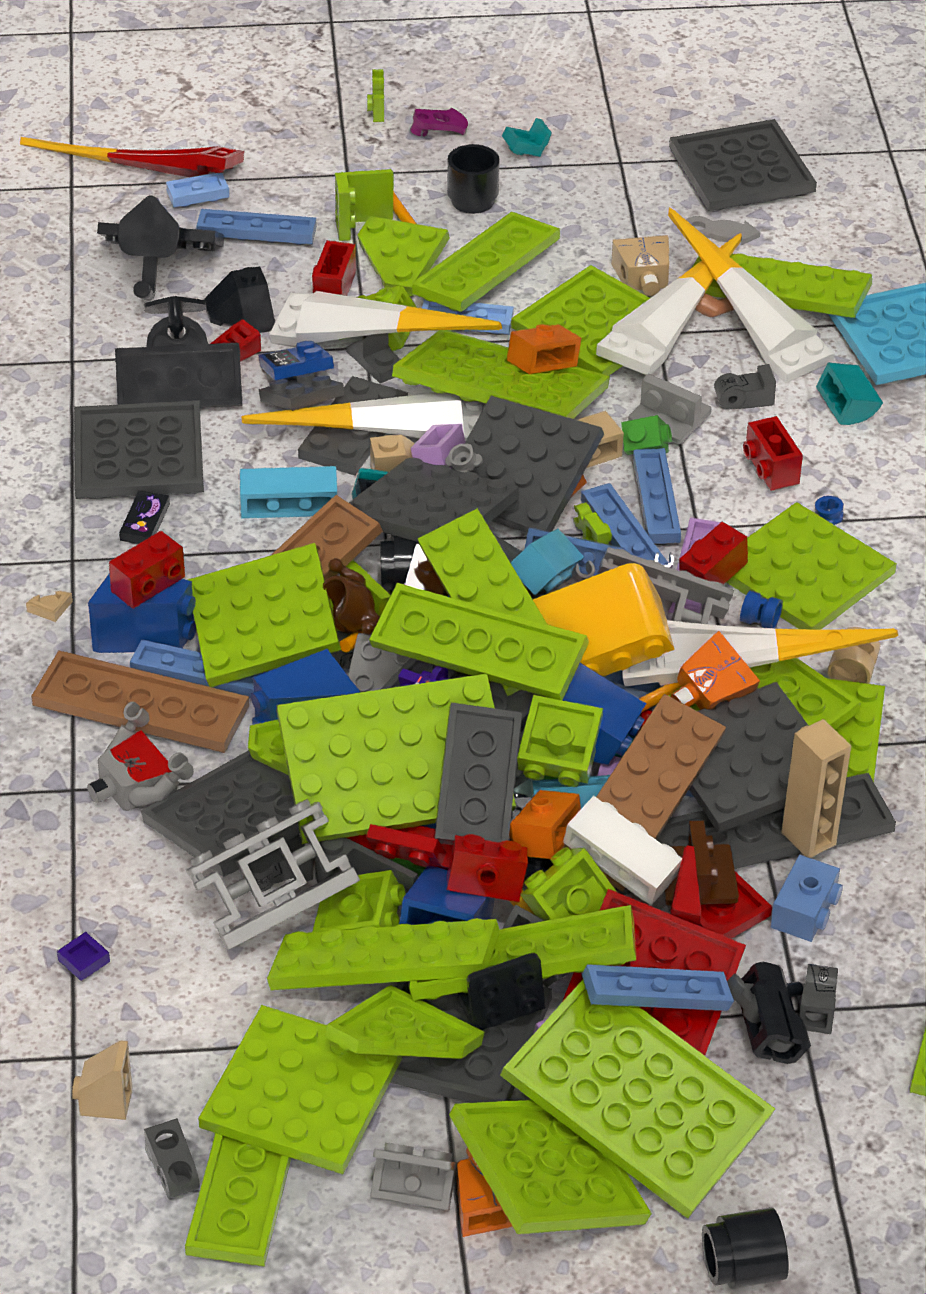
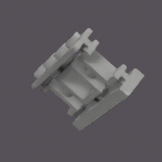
M608 547L600 562L598 574L628 563H636L643 566L660 598L676 603L671 621L708 624L710 615L724 619L729 610V602L733 597L734 590L725 587L719 582H710L695 577L687 571H678L663 566L655 560H646L631 555L623 549ZM686 599L703 604L701 614L685 609Z
M308 799L303 800L290 807L288 810L291 815L278 821L276 816H273L256 825L257 833L245 838L243 833H240L223 842L226 849L212 855L211 851L208 850L190 860L193 866L186 869V872L193 881L196 890L214 883L229 912L228 915L213 922L226 949L234 948L360 881L354 867H351L346 854L328 861L313 831L329 822L322 811L323 808L320 802L310 804ZM310 815L312 816V821L300 827L309 844L291 853L284 837L269 843L267 838ZM245 849L247 850V855L236 860L244 877L243 879L226 887L218 871L203 877L201 872ZM279 849L294 880L263 895L248 864ZM316 857L321 869L325 873L338 867V873L295 894L294 890L307 883L298 867L299 865ZM251 891L259 907L273 901L275 906L230 929L228 924L241 918L233 902L234 899Z

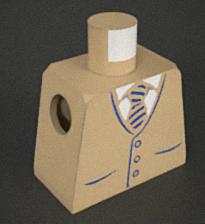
M668 235L613 240L611 264L622 283L637 291L643 290V293L647 296H653L660 289L668 286Z

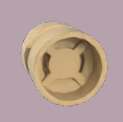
M849 627V628H847V629H865V628H861V627ZM876 641L834 650L828 666L829 678L869 684L879 655L880 642Z

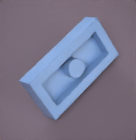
M212 173L166 182V191L173 207H186L191 204L229 198V187L222 173Z

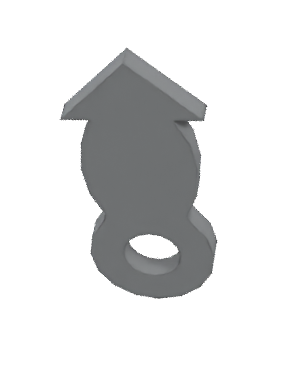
M693 216L686 219L692 226L703 227L704 229L698 231L704 236L717 241L728 242L741 233V245L760 237V232L747 221L744 224L731 220L712 221L702 216Z

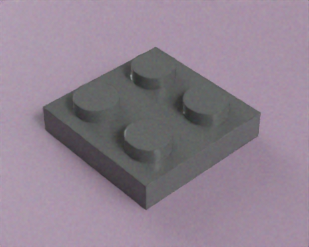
M314 372L296 376L292 380H274L269 383L270 386L258 389L261 402L291 411L345 395L342 382L331 380L330 376L314 375Z

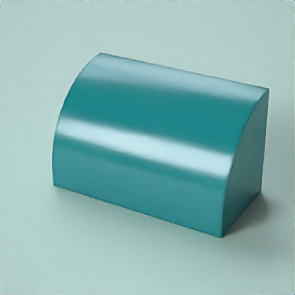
M828 362L816 385V388L840 425L863 422L873 416L883 404V401L859 365Z

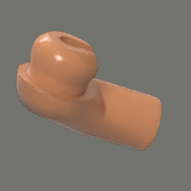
M706 293L695 308V310L707 317H715L735 310L727 297L718 300Z

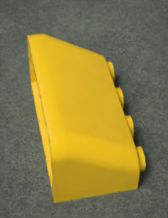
M624 564L533 599L548 625L587 635L589 644L580 663L602 677L628 669L630 666L651 658L660 657L662 654L675 650L661 598L644 567L639 564Z

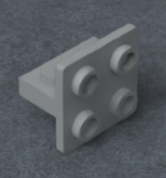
M648 373L642 379L640 405L628 416V421L658 415L666 424H669L672 442L682 444L711 414L712 407L701 402L702 396Z
M359 633L348 676L360 693L380 690L410 658L374 648L369 641L371 635Z
M385 1143L384 1150L374 1149L373 1157H376L370 1197L450 1210L458 1163L451 1161L452 1153L424 1149L423 1156L413 1155L414 1147L393 1143Z

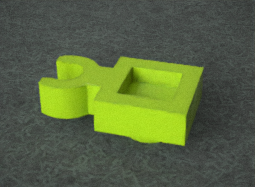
M372 69V94H367V111H373V122H384L383 69Z
M588 503L574 505L578 517L573 518L575 526L582 530L583 539L609 545V542L612 540V534L608 524L603 523L596 512L592 513Z

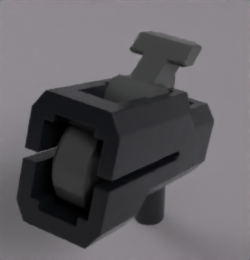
M764 961L752 965L742 978L737 974H733L727 983L733 1000L741 1006L752 1051L755 1056L768 1060L773 1058V1061L785 1064L796 1063L811 1047L805 1022L795 1013L791 997L802 995V983L799 981L787 983L784 971L780 965Z

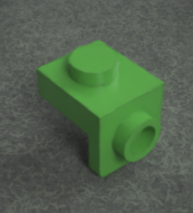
M658 415L621 422L622 431L624 432V452L627 455H632L633 450L665 448L666 453H669L668 443L672 442L671 429L669 424H666Z

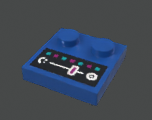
M302 341L297 343L294 348L258 355L260 367L274 380L334 368L333 356L320 345L314 343V341Z

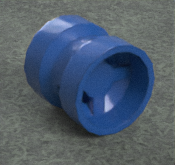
M750 590L741 608L740 621L750 625L758 623L762 628L775 629L781 615L783 600L774 597L766 599L762 597L761 593Z

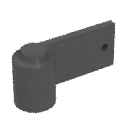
M346 837L319 841L328 861L346 854L351 867H354L357 875L392 870L398 883L404 886L406 893L418 879L417 873L382 855L376 854L374 851ZM315 857V879L317 883L339 872L338 867L327 873L323 872Z

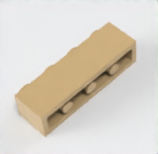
M824 719L810 726H804L794 734L781 831L808 858H812L835 846L837 843L851 745Z

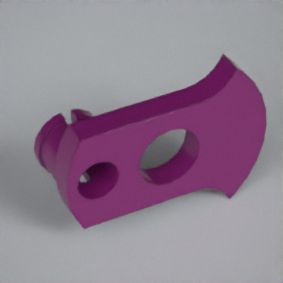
M453 108L449 110L415 109L410 131L417 136H421L423 131V137L427 136L428 130L454 131L464 135L468 127V121L462 113Z

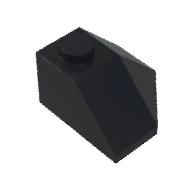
M260 266L231 271L204 299L210 323L219 326L226 323L233 326L235 323L245 320L260 333L270 332L275 324L268 284Z

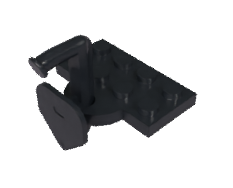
M152 195L144 198L120 220L119 224L98 222L97 234L104 236L106 242L119 244L121 250L128 255L143 256L142 281L134 285L133 292L135 296L147 301L155 297L158 258L170 257L177 249H186V244H193V248L202 251H215V246L224 247V235L217 231L179 227L178 222L160 203L159 199Z
M171 296L144 303V311L146 313H168V317L154 324L148 334L146 347L115 348L118 404L200 401V408L243 406L239 343L208 344L206 333L202 327L191 318L183 316V313L206 310L205 300Z

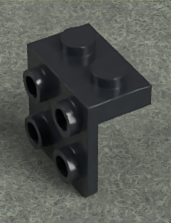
M529 953L473 972L466 979L468 993H458L459 1003L470 1024L480 1030L545 1009L541 960L536 953Z

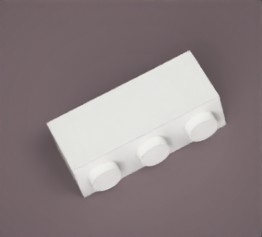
M594 795L567 824L563 840L564 844L571 849L585 848L603 872L651 906L678 875L682 858L677 855L672 847L667 844H661L651 837L641 825L630 822L620 815L613 805L608 802H602Z

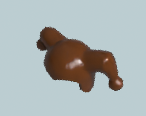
M338 558L330 560L328 564L330 571L341 575L332 576L323 583V590H327L333 604L336 628L343 633L362 631L364 635H372L380 616L375 611L373 594L366 587L364 576L343 566Z

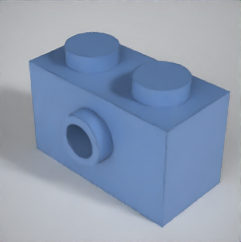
M799 854L773 903L771 928L812 942L817 930H824L830 916V905H837L841 897L843 885L838 883L840 868Z

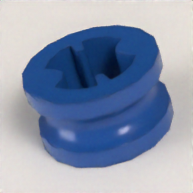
M823 496L817 499L815 502V513L833 525L843 520L844 504L841 499L835 496Z

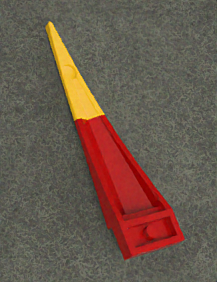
M27 137L20 138V145L189 178L206 175L210 172L224 173L226 169H233V166L243 163L245 152L221 146L159 150L114 149L71 145Z

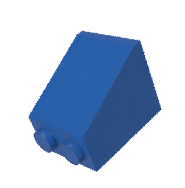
M109 573L88 602L93 651L97 653L135 652L141 640L183 648L188 640L194 638L197 630L193 614L196 599L192 595V582L181 579L133 609L111 592Z
M325 649L253 677L254 692L251 693V700L255 708V717L252 718V724L277 720V705L360 693V691L329 650Z
M579 663L563 701L603 708V718L595 746L596 753L593 762L609 765L616 753L623 756L633 740L627 734L634 737L645 719L639 715L646 703Z
M429 865L403 897L399 925L431 924L437 921L459 922L475 918L482 920L491 919L495 898L447 890L448 870Z

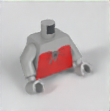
M133 701L129 702L124 708L123 714L128 720L127 724L121 725L105 752L97 760L99 779L87 785L89 795L95 803H99L112 796L118 805L126 811L138 807H148L157 801L167 798L177 790L179 779H189L194 773L193 766L188 763V758L183 753L173 754L168 761L142 730L135 731L136 727L145 726L150 718L149 713L143 708L140 709V706Z

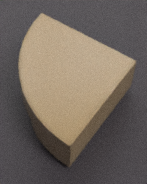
M55 591V595L41 598L40 595H37L26 603L27 612L56 622L73 602L72 593Z

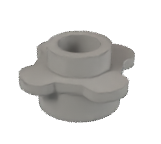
M468 443L454 446L445 459L447 466L464 473L472 471L474 467H479L483 462L482 456L475 454L472 445Z

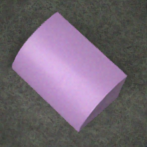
M462 423L432 425L411 447L412 457L419 458L423 462L433 465H446L445 459L449 455L450 450L458 444L465 443Z

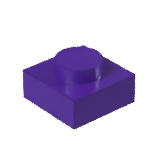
M84 932L57 950L58 961L80 981L110 962L109 952L87 932Z

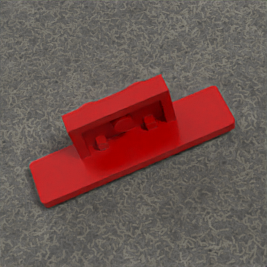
M370 824L367 834L346 837L388 859L399 858L419 866L427 867L430 865L447 870L453 845L441 844L438 839H434L435 829L424 826L391 829Z

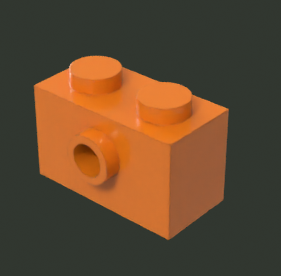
M540 324L536 328L512 331L507 361L528 374L576 367L582 338L559 324L551 326Z
M539 790L516 818L511 821L510 839L523 847H527L528 857L551 859L565 845L563 840L567 824L581 810L579 794Z

